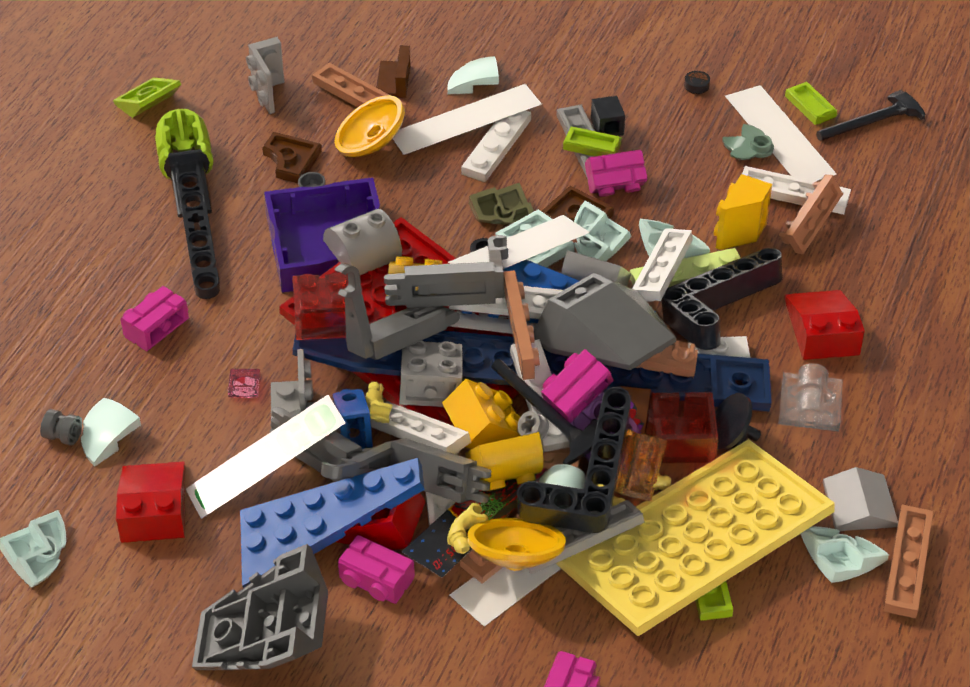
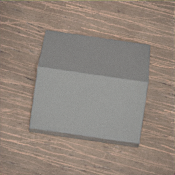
M854 467L823 479L826 497L835 503V512L831 514L835 529L849 531L898 526L897 516L883 474Z

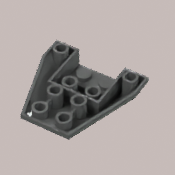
M592 273L548 299L534 330V339H540L542 348L550 353L570 357L574 353L579 355L586 349L600 363L627 370L638 367L644 361L676 342L674 334L639 292L597 273Z

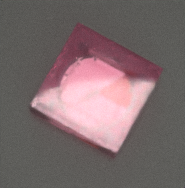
M230 369L228 397L258 398L261 378L260 369Z

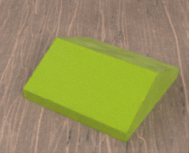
M153 77L114 99L113 102L118 108L134 118L174 95L181 86L180 80Z

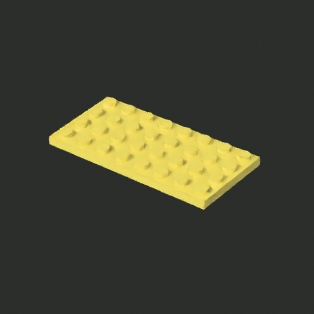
M748 439L636 506L643 513L645 523L556 564L633 633L640 636L834 513L835 503Z

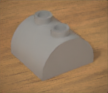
M375 209L330 227L324 232L323 241L341 264L347 263L356 267L360 275L389 264L390 261H396V256H402L401 241L396 227L390 217L381 209Z
M568 250L561 272L579 281L592 273H597L625 286H628L631 273L622 266Z

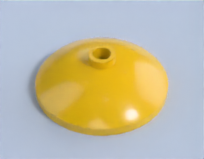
M380 96L360 105L345 118L335 135L336 148L342 155L348 157H362L382 149L394 138L402 126L405 115L404 105L394 96Z
M500 518L487 520L472 526L468 531L467 542L478 555L509 570L519 571L525 568L536 567L555 559L564 551L566 538L561 531L553 526L529 523L518 518Z

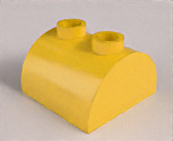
M539 432L478 445L465 453L466 458L477 461L478 466L492 471L491 478H480L490 482V490L488 491L506 487L505 481L516 478L517 484L535 481V474L541 473L543 469V448Z

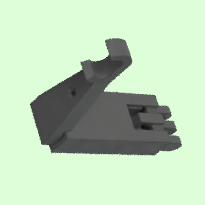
M496 235L488 239L489 262L404 266L405 273L386 274L384 276V283L387 284L385 286V294L387 295L385 297L386 305H406L407 308L495 304L496 298H504L502 260L509 258L507 236Z
M342 263L334 269L341 274H348V286L345 289H340L338 292L339 295L345 297L347 349L365 359L369 357L374 360L380 359L447 329L446 327L459 321L460 315L458 312L451 311L443 306L406 308L369 324L362 295L359 270L347 263Z
M273 407L271 415L274 418L271 419L270 426L272 429H270V433L303 411L297 409L288 412L281 407ZM333 431L295 457L321 473L322 462L339 465L341 458L352 459L375 447L361 449V446ZM343 478V479H331V480H333L334 482H337V481L344 480V479H347V478Z
M403 438L386 442L352 459L341 458L339 465L322 462L321 475L331 479H343L418 458L423 470L425 489L423 491L458 503L470 500L487 503L489 495L479 490H490V482L480 478H491L492 471L478 466L477 461Z

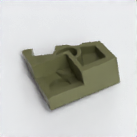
M520 182L499 190L493 187L469 196L468 204L478 222L511 225L534 212L531 203L527 202Z

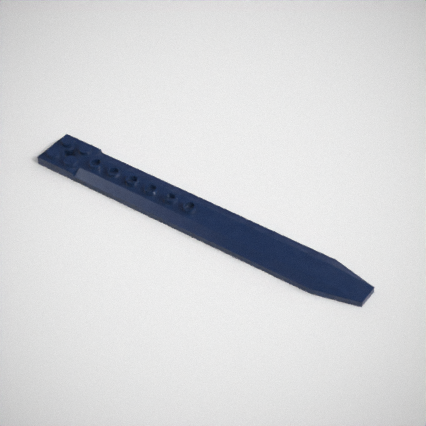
M346 324L296 328L293 344L294 356H298L297 349H304L305 359L352 372L401 376L402 349L377 360L370 357L365 359L348 351ZM441 331L422 340L424 342L442 343L448 341L454 344H462V381L469 379L476 383L510 385L491 368L497 359L503 361L517 374L510 353L511 345L515 344L514 337ZM543 349L551 374L557 376L565 368L564 364L569 357L550 353ZM698 353L694 378L674 375L673 373L668 374L663 371L647 370L641 367L627 370L604 365L611 372L613 382L603 393L612 387L651 389V398L710 403L712 407H718L732 394L742 393L750 398L752 410L770 412L772 405L768 359ZM736 380H740L743 385L735 384Z

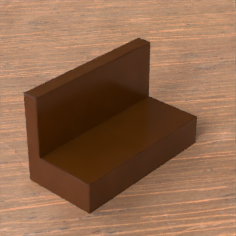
M400 45L398 61H380L376 88L391 96L406 98L411 67L410 46Z

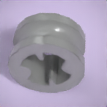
M527 411L520 417L517 428L521 436L539 432L542 440L547 435L549 423L545 416L533 411Z

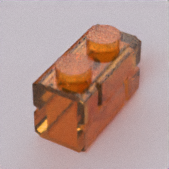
M628 429L615 491L625 496L652 501L655 489L653 485L657 482L667 440L655 435Z

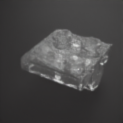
M806 364L799 369L798 374L783 372L778 424L839 432L843 379L828 378L827 369L819 364Z

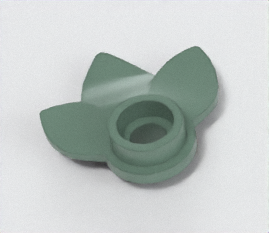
M743 124L741 136L722 138L724 146L731 151L730 156L739 160L768 157L774 151L772 139L765 135L761 129L752 125Z

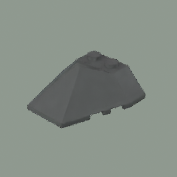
M308 544L281 554L273 560L274 567L262 575L256 572L249 577L251 582L239 592L231 590L201 612L192 668L195 670L271 669L322 647L328 589L312 548Z

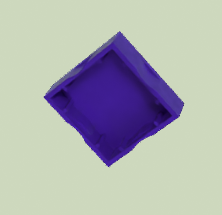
M373 177L334 182L318 187H296L264 192L266 217L281 292L302 290L339 263L338 259L323 241L324 232L330 227L375 209H380Z

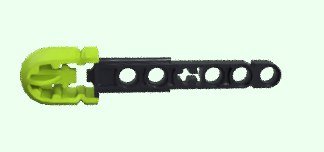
M175 109L166 113L157 124L155 141L159 157V167L163 176L167 179H172L177 215L179 218L183 217L195 293L199 298L211 299L220 292V283L208 214L212 213L206 174L213 168L210 138L207 127L198 114L188 109ZM187 182L197 183V185L191 188L183 186ZM191 201L200 202L196 207L187 206V203ZM199 222L200 230L195 231L194 223ZM196 241L207 242V244L202 247H196L193 245V243H195ZM200 261H208L211 263L209 266L204 268L196 266V264ZM203 282L214 283L211 288L200 287V284Z

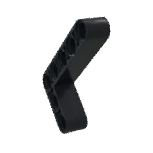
M765 248L667 288L661 300L663 321L690 343L695 344L698 349H716L721 344L719 316L714 310L780 283L783 280L782 253L774 248Z
M612 387L606 390L603 395L584 489L536 481L523 483L517 490V513L523 521L589 533H599L608 527L630 418L631 396L627 390L621 387ZM597 484H603V485H605V486L599 487V486H596V485H597ZM527 501H536V503H528ZM559 506H567L568 508L562 509ZM591 511H598V512H600V513H599V514H593V513H590V512H591Z

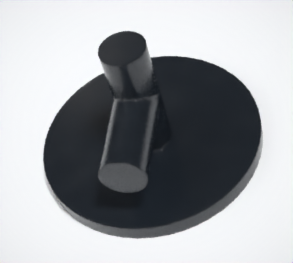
M735 393L727 397L718 406L711 419L708 431V438L712 447L724 451L735 448L745 442L747 438L755 442L759 440L761 431L749 425L752 417V402L748 396L742 393Z

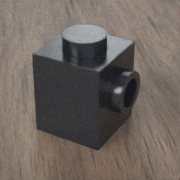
M617 95L592 99L591 121L596 132L614 136L624 135L625 113Z

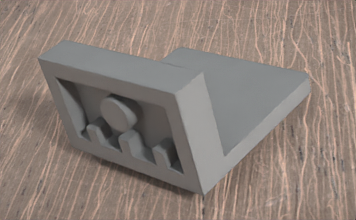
M278 37L249 44V56H246V62L251 71V76H248L250 88L252 91L257 92L260 105L265 106L269 114L275 113L272 86L284 83L282 49Z
M421 340L403 348L399 404L444 407L442 402L462 383V344H454L448 341L442 343L424 342Z
M297 349L298 381L271 382V414L273 407H281L288 412H292L297 409L304 411L313 405V402H308V400L313 398L312 380H306V378H311V362L304 359V349Z

